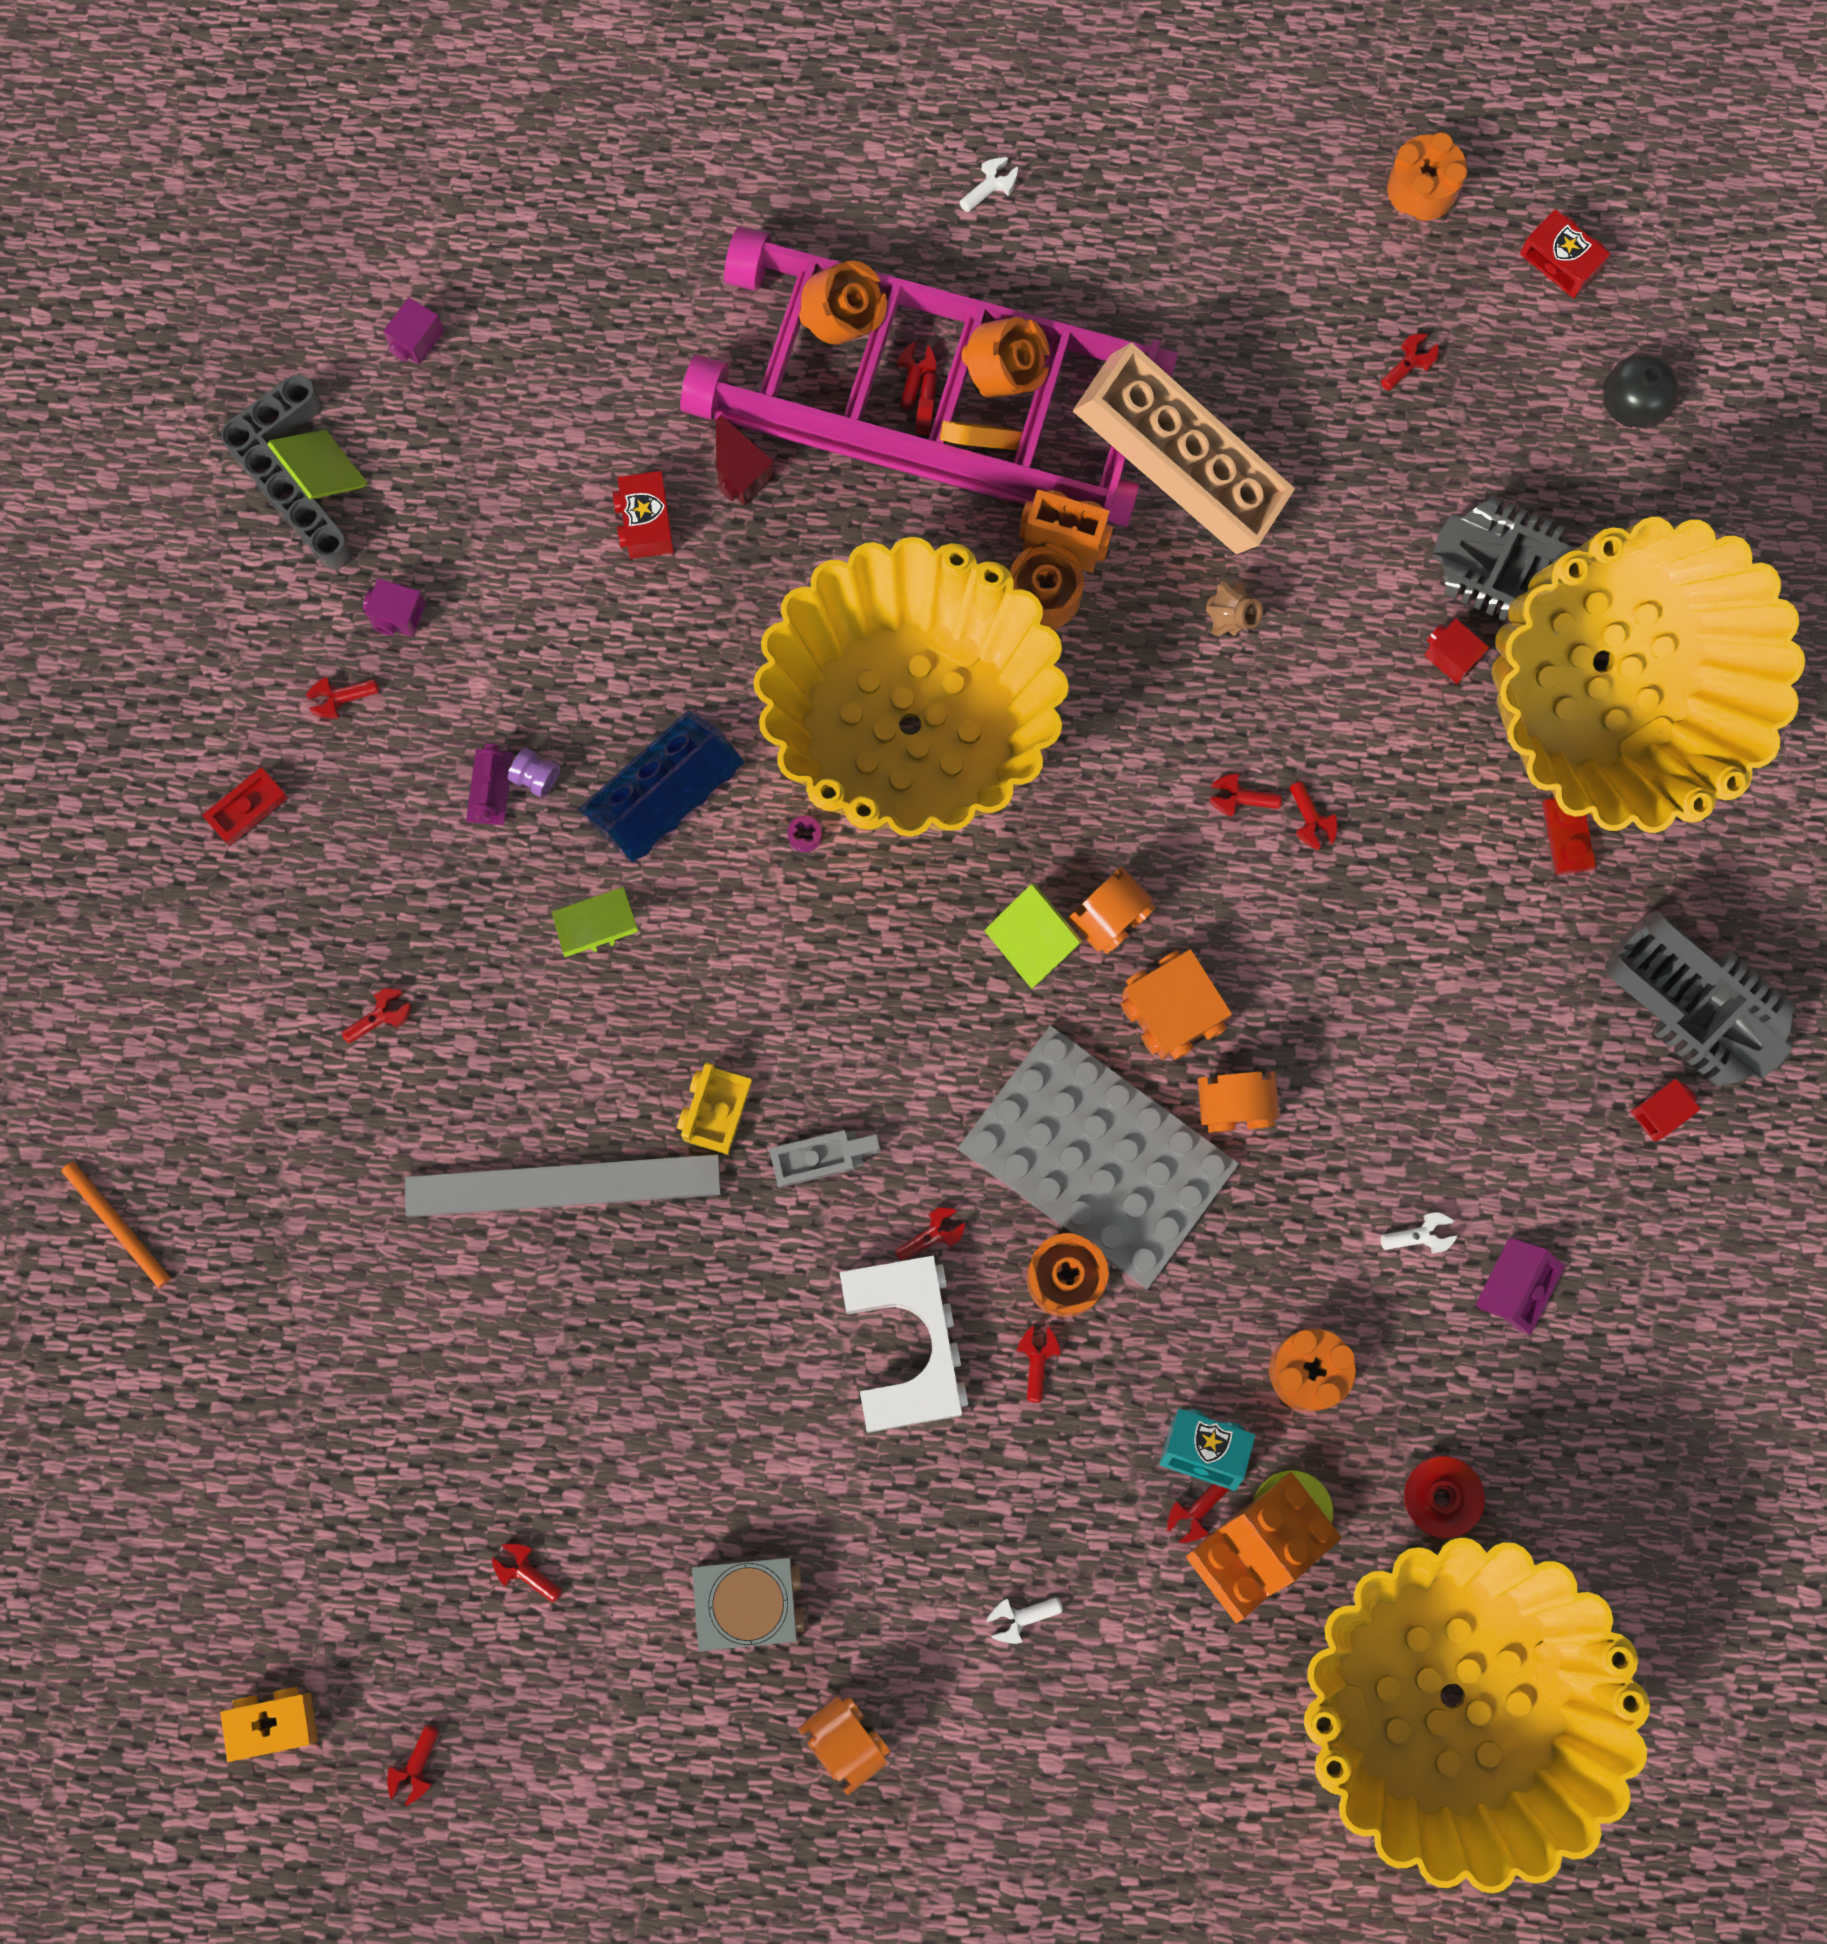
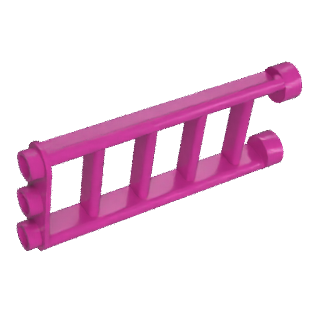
M741 225L737 226L732 236L725 262L724 281L726 284L758 291L766 269L796 276L797 279L759 393L728 385L729 365L727 362L696 354L690 361L683 382L680 409L683 413L712 421L722 415L728 422L738 427L1024 506L1026 501L1034 502L1037 489L1045 492L1048 490L1059 491L1066 495L1067 498L1075 501H1093L1100 504L1103 509L1110 511L1109 523L1128 528L1140 484L1121 479L1127 458L1112 445L1099 487L1031 467L1066 351L1107 361L1112 353L1131 343L1130 341L875 272L880 279V282L877 284L881 294L885 293L886 314L881 325L870 332L844 416L779 399L777 395L801 325L799 312L801 310V295L804 285L812 275L840 262L778 246L772 243L770 233ZM898 304L965 323L929 439L861 421ZM1021 317L1025 320L1031 319L1042 328L1049 344L1050 355H1046L1044 368L1049 367L1048 375L1044 383L1035 390L1014 463L946 445L947 441L940 440L943 420H954L969 372L968 367L962 360L963 347L968 345L973 331L979 325L985 322ZM1156 338L1153 339L1151 346L1132 342L1172 378L1178 352L1160 348L1161 340Z

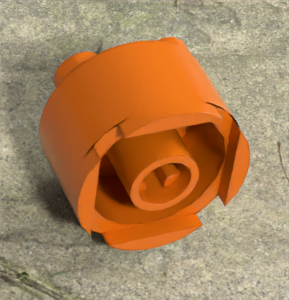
M1446 133L1420 135L1408 140L1398 150L1389 175L1387 192L1391 203L1401 213L1414 216L1418 220H1433L1445 215L1455 203L1466 178L1467 164L1465 157L1459 147L1452 142V138Z
M855 260L838 263L812 275L802 290L801 310L799 312L802 325L809 328L820 340L833 345H842L874 331L883 322L887 309L885 293L881 294L877 284L880 282L879 277L869 266Z
M1012 317L985 322L973 331L968 345H965L962 349L963 363L968 367L973 382L984 397H1001L1035 391L1044 383L1048 375L1049 367L1044 368L1045 355H1050L1049 344L1042 328L1031 319L1025 320L1021 317Z
M1045 544L1036 548L1030 547L1021 552L1013 562L1010 570L1014 580L1013 590L1023 589L1033 593L1043 607V617L1040 624L1056 630L1067 624L1076 615L1080 607L1084 589V576L1081 564L1071 551L1056 544ZM1046 585L1052 587V589H1051V588L1044 589V588L1046 587Z
M1120 866L1066 920L1097 952L1103 950L1108 954L1129 935L1124 930L1129 924L1134 928L1145 920L1156 907L1151 903L1153 898Z
M1276 1071L1265 1073L1266 1079L1264 1080L1262 1072L1217 1075V1078H1211L1212 1084H1208L1207 1077L1197 1078L1201 1125H1208V1133L1236 1130L1235 1123L1241 1122L1247 1123V1130L1275 1127L1274 1119H1280Z
M1074 1233L1058 1234L1045 1240L1034 1252L1026 1272L1027 1288L1034 1302L1046 1313L1058 1317L1078 1316L1090 1310L1103 1295L1109 1277L1108 1264L1101 1249L1088 1239ZM1062 1266H1067L1069 1272H1076L1077 1274L1071 1281V1285H1067L1065 1280H1059L1057 1277L1062 1271Z
M1306 1329L1287 1337L1276 1347L1269 1363V1376L1276 1394L1286 1405L1303 1412L1320 1411L1337 1405L1349 1394L1355 1380V1358L1352 1350L1337 1335L1322 1329ZM1314 1361L1316 1363L1315 1369L1320 1372V1376L1310 1380L1308 1379L1309 1371L1303 1368L1304 1365Z
M836 1696L800 1725L798 1730L801 1735L808 1731L813 1737L807 1741V1744L834 1780L837 1779L840 1782L844 1779L848 1783L842 1790L849 1796L887 1764L884 1757L890 1753V1750L876 1732L868 1734L859 1723L865 1717L851 1698H846L842 1701Z

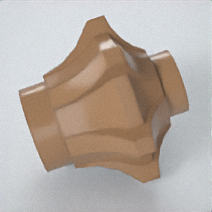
M1220 582L1217 585V594L1211 596L1206 605V612L1213 620L1211 632L1215 636H1221L1229 631L1233 636H1236L1241 629L1255 628L1260 623L1263 614L1260 601L1248 595L1245 585L1241 582H1237L1234 587H1230L1226 582Z

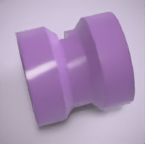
M526 747L519 752L513 761L508 773V780L518 786L526 785L530 788L531 793L544 798L548 795L558 778L560 765L551 760L543 761L539 759L536 752Z

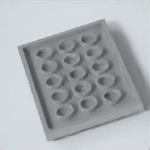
M1051 1025L958 1147L960 1152L1069 1233L1080 1235L1101 1249L1108 1262L1146 1290L1239 1164Z

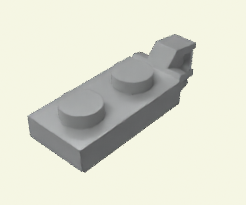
M845 1130L769 1149L778 1188L855 1170L854 1168L864 1166L862 1157L881 1153L876 1134L857 1139L856 1131L846 1132Z

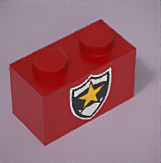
M1556 209L1527 237L1519 253L1574 299L1600 273L1610 256V253L1605 250L1600 241L1588 236L1577 227L1572 218L1564 216Z
M662 471L617 477L619 491H612L615 513H622L624 525L617 526L620 548L627 547L630 559L674 553Z

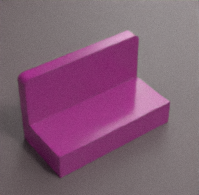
M1510 1238L1506 1242L1476 1302V1306L1482 1311L1504 1318L1515 1329L1531 1335L1565 1265L1547 1249Z

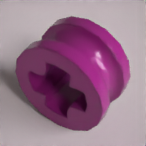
M810 816L795 818L788 827L790 845L800 852L815 850L822 840V830L819 822ZM803 826L806 830L811 828L815 830V832L811 833L812 840L810 842H806L803 838L799 840L795 838L798 835V827Z

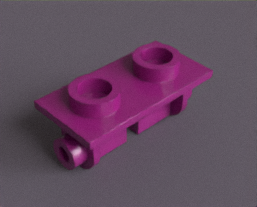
M490 743L485 744L484 749H476L466 822L504 826L510 786L508 773L513 763V752L499 751L500 746Z

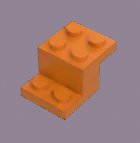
M1290 1472L1261 1497L1228 1518L1185 1557L1234 1622L1238 1623L1245 1619L1270 1595L1295 1582L1331 1549L1342 1536L1294 1474Z

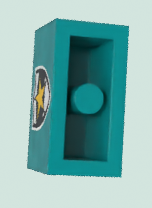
M1179 1408L1171 1421L1159 1465L1236 1491L1244 1480L1256 1434L1247 1432L1243 1426L1234 1422L1221 1423L1209 1419L1205 1413L1199 1410H1183Z

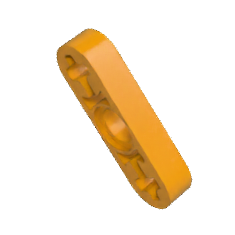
M943 420L940 440L970 446L1017 450L1023 431Z

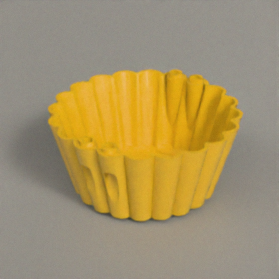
M1649 517L1625 530L1615 527L1604 529L1580 547L1561 556L1551 565L1535 574L1530 580L1528 592L1516 597L1510 603L1508 608L1510 623L1501 627L1496 635L1495 644L1501 655L1493 663L1491 671L1498 691L1497 706L1508 741L1512 748L1520 754L1531 783L1538 789L1551 790L1559 807L1566 814L1575 817L1590 813L1595 822L1601 828L1608 831L1621 830L1626 828L1631 822H1634L1639 829L1645 832L1657 833L1669 827L1676 816L1686 822L1701 821L1709 816L1715 808L1717 798L1731 800L1741 796L1750 786L1752 768H1761L1769 764L1777 756L1780 749V736L1777 729L1787 726L1794 719L1798 711V696L1791 685L1803 673L1805 657L1800 646L1791 640L1797 633L1799 616L1793 604L1787 600L1778 599L1781 590V579L1777 571L1771 565L1765 563L1752 564V551L1749 544L1743 538L1733 535L1716 539L1714 530L1709 524L1701 520H1688L1672 527L1668 521L1661 517ZM1605 650L1610 654L1609 662L1605 667L1606 670L1597 671L1594 668L1593 659L1598 652Z
M907 537L896 542L891 550L875 542L864 543L853 550L848 563L841 560H828L821 563L813 571L811 587H799L785 595L781 603V615L784 621L774 623L767 628L762 636V652L769 662L759 668L753 682L755 693L767 705L759 718L760 731L764 738L780 748L777 754V762L781 772L788 779L807 786L806 791L809 800L816 807L845 815L852 825L860 829L883 830L890 827L899 835L907 837L920 835L928 828L936 831L960 830L967 826L975 816L990 814L1004 809L1011 801L1014 788L1033 781L1040 774L1043 767L1041 751L1055 743L1062 730L1061 718L1055 708L1066 698L1069 685L1067 677L1062 670L1054 666L1060 658L1062 645L1059 636L1054 630L1040 624L1043 617V607L1039 599L1029 591L1023 589L1013 590L1014 580L1011 572L1004 565L987 561L977 564L974 554L970 549L961 544L950 543L934 550L930 543L922 538ZM908 717L917 718L921 724L920 730L913 735L903 733L899 727L903 719Z
M1468 1538L1450 1540L1441 1548L1438 1555L1429 1549L1411 1548L1399 1555L1394 1563L1392 1573L1372 1571L1363 1576L1355 1588V1605L1340 1607L1327 1619L1325 1639L1329 1648L1319 1651L1312 1658L1308 1666L1307 1679L1311 1689L1318 1697L1309 1704L1304 1716V1726L1307 1735L1315 1744L1322 1747L1316 1757V1777L1327 1791L1341 1795L1339 1812L1345 1827L1352 1833L1363 1837L1374 1836L1376 1851L1387 1865L1395 1868H1409L1417 1864L1421 1875L1426 1881L1438 1888H1451L1459 1885L1467 1878L1472 1886L1481 1892L1497 1893L1510 1886L1516 1875L1524 1881L1535 1884L1548 1881L1560 1869L1562 1856L1570 1859H1583L1592 1854L1598 1847L1601 1839L1600 1824L1613 1823L1621 1819L1628 1811L1631 1798L1626 1780L1637 1776L1643 1770L1647 1761L1646 1744L1636 1730L1644 1725L1647 1720L1650 1702L1647 1693L1641 1685L1631 1680L1637 1671V1652L1630 1640L1621 1634L1611 1632L1613 1616L1608 1603L1597 1594L1590 1592L1578 1593L1577 1581L1573 1573L1565 1565L1556 1561H1544L1535 1565L1532 1556L1524 1547L1507 1542L1493 1546L1487 1553L1479 1543ZM1448 1684H1457L1463 1691L1462 1699L1455 1707L1445 1706L1441 1701V1691Z

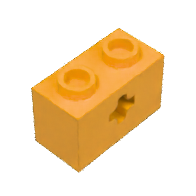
M297 1686L273 1691L274 1700L258 1703L257 1695L232 1700L233 1709L220 1712L227 1762L317 1743L318 1737L311 1692L299 1694ZM267 1717H276L277 1725L271 1728H262L261 1720Z

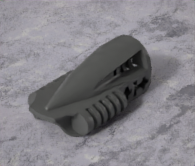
M1491 495L1488 501L1478 505L1466 515L1452 514L1438 534L1433 557L1444 568L1445 585H1447L1444 595L1456 600L1466 586L1462 603L1469 605L1476 592H1479L1474 608L1481 611L1488 598L1491 597L1486 614L1494 616L1501 603H1504L1499 619L1507 621L1510 603L1516 597L1528 592V586L1533 576L1575 548L1561 542L1567 528L1566 526L1559 524L1553 536L1549 537L1554 521L1546 519L1540 531L1537 532L1536 530L1541 520L1540 515L1534 513L1525 527L1524 524L1529 510L1521 508L1514 521H1511L1516 505L1508 503L1500 516L1504 500Z
M1654 911L1638 921L1618 942L1606 962L1605 969L1609 976L1660 1019L1655 1025L1652 1034L1659 1039L1664 1037L1663 1043L1669 1048L1674 1047V1052L1680 1057L1685 1055L1684 1061L1689 1065L1696 1064L1695 1070L1702 1075L1706 1074V1079L1716 1087L1723 1084L1736 1083L1750 1076L1757 1079L1764 1078L1781 1065L1793 1048L1794 1044L1788 1036L1796 1004L1786 996L1780 997L1781 992L1777 988H1769L1770 983L1765 978L1758 979L1759 973L1754 969L1747 970L1748 964L1743 960L1737 961L1738 956L1733 951L1726 952L1716 960L1659 911Z

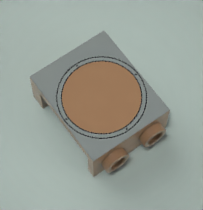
M791 1557L692 1567L698 1651L797 1642V1632H805L803 1607H795L794 1591L801 1590L800 1566H792Z

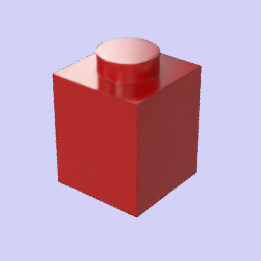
M1455 618L1447 628L1440 624L1426 640L1430 646L1424 656L1458 685L1482 660L1489 647Z
M1674 1079L1630 1112L1651 1139L1656 1142L1678 1128L1700 1111L1701 1108L1696 1103L1697 1098L1694 1092L1686 1084H1680L1677 1079Z

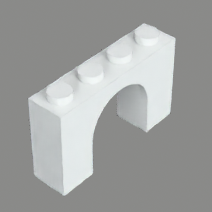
M933 1255L840 1272L847 1315L889 1307L906 1309L917 1315L924 1322L932 1340L930 1360L917 1377L898 1385L860 1391L867 1433L961 1416V1407L968 1406L964 1382L956 1383L954 1367L961 1366L957 1342L949 1344L947 1328L954 1327L950 1303L942 1304L940 1289L947 1287L943 1264L935 1265Z

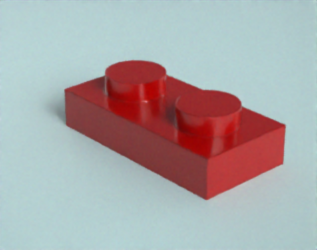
M260 767L202 814V816L230 847L286 801L288 797L267 772Z
M1555 798L1544 800L1542 806L1555 874L1562 875L1593 871L1596 868L1586 815L1575 817L1568 815L1559 807Z

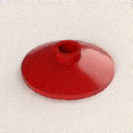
M1440 1456L1427 1459L1412 1470L1404 1487V1504L1410 1519L1421 1531L1433 1537L1448 1539L1466 1534L1478 1523L1485 1506V1493L1480 1478L1469 1465L1453 1457ZM1440 1489L1448 1494V1502L1443 1506L1435 1501V1493Z

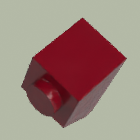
M720 415L716 419L718 488L729 500L734 501L737 498L745 506L775 477L774 462Z

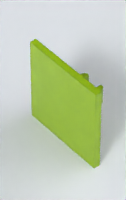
M327 430L269 440L267 443L309 499L356 490L368 485V482Z
M1035 883L1030 884L984 930L1031 989L1036 987L1083 942Z
M624 887L551 912L564 957L588 949L597 952L596 946L610 942L611 946H614L616 939L639 932Z

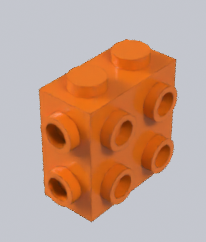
M1037 489L1034 502L1026 501L1020 521L1022 525L1018 537L1024 539L1023 551L1030 547L1036 548L1045 544L1062 546L1078 558L1083 571L1093 573L1097 561L1103 563L1105 561L1114 526L1107 524L1110 511L1103 509L1096 502H1079L1067 498L1066 495L1059 491L1048 490L1045 492Z
M1191 949L1183 954H1180L1178 950L1168 954L1158 962L1161 967L1149 974L1145 969L1134 974L1126 980L1128 986L1125 987L1122 993L1124 1000L1121 1002L1123 1011L1131 1022L1137 1020L1144 1031L1141 1038L1146 1048L1152 1055L1158 1053L1162 1061L1171 1055L1174 1060L1185 1056L1194 1049L1192 1043L1203 1036L1208 1041L1227 1030L1225 1023L1232 1016L1229 1008Z

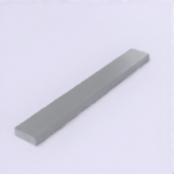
M718 1155L405 1177V1209L407 1217L721 1195Z

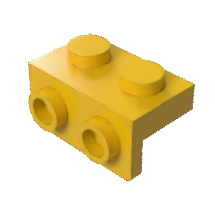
M705 1062L703 1071L696 1070L690 1086V1092L695 1093L690 1108L684 1106L677 1129L682 1130L681 1137L684 1142L729 1155L752 1085V1079L714 1067V1064Z

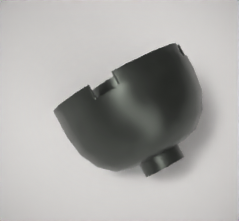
M1650 354L1631 355L1620 361L1607 376L1603 386V402L1611 417L1623 426L1630 428L1633 426L1638 428L1645 427L1644 429L1652 428L1662 423L1675 407L1679 393L1677 375L1670 364L1658 356Z

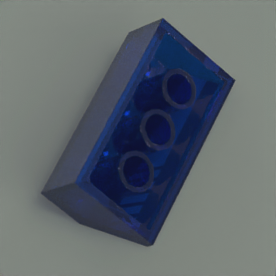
M687 710L577 810L619 854L631 863H634L637 859L646 856L652 850L653 845L666 833L675 830L681 820L694 808L701 806L708 799L709 794L721 783L730 780L735 775L736 770L745 762L720 729Z

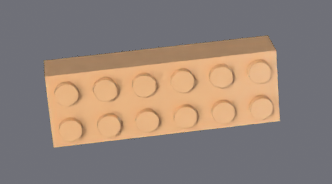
M1132 342L1109 356L1073 409L1077 416L1235 554L1259 546L1295 490L1290 483Z

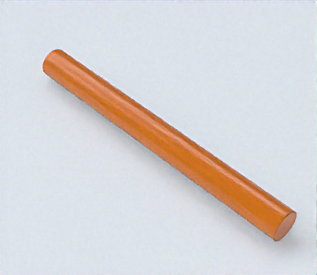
M74 1161L65 1165L61 1172L154 1284L161 1289L172 1280Z

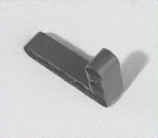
M292 375L228 421L221 431V439L232 458L319 562L326 568L332 570L340 569L349 562L351 557V549L341 530L314 499L308 498L267 445L269 440L288 437L315 417L320 410L321 400L312 382L306 376ZM308 395L304 400L295 402L298 396ZM272 416H278V419L275 422L269 424L265 423L268 420V418ZM249 438L245 444L236 446L240 439ZM271 464L268 470L258 472L261 466ZM289 490L293 491V494L286 499H280V496L284 492ZM316 517L312 524L308 526L302 525L305 519ZM339 544L335 551L330 553L324 552L328 545Z

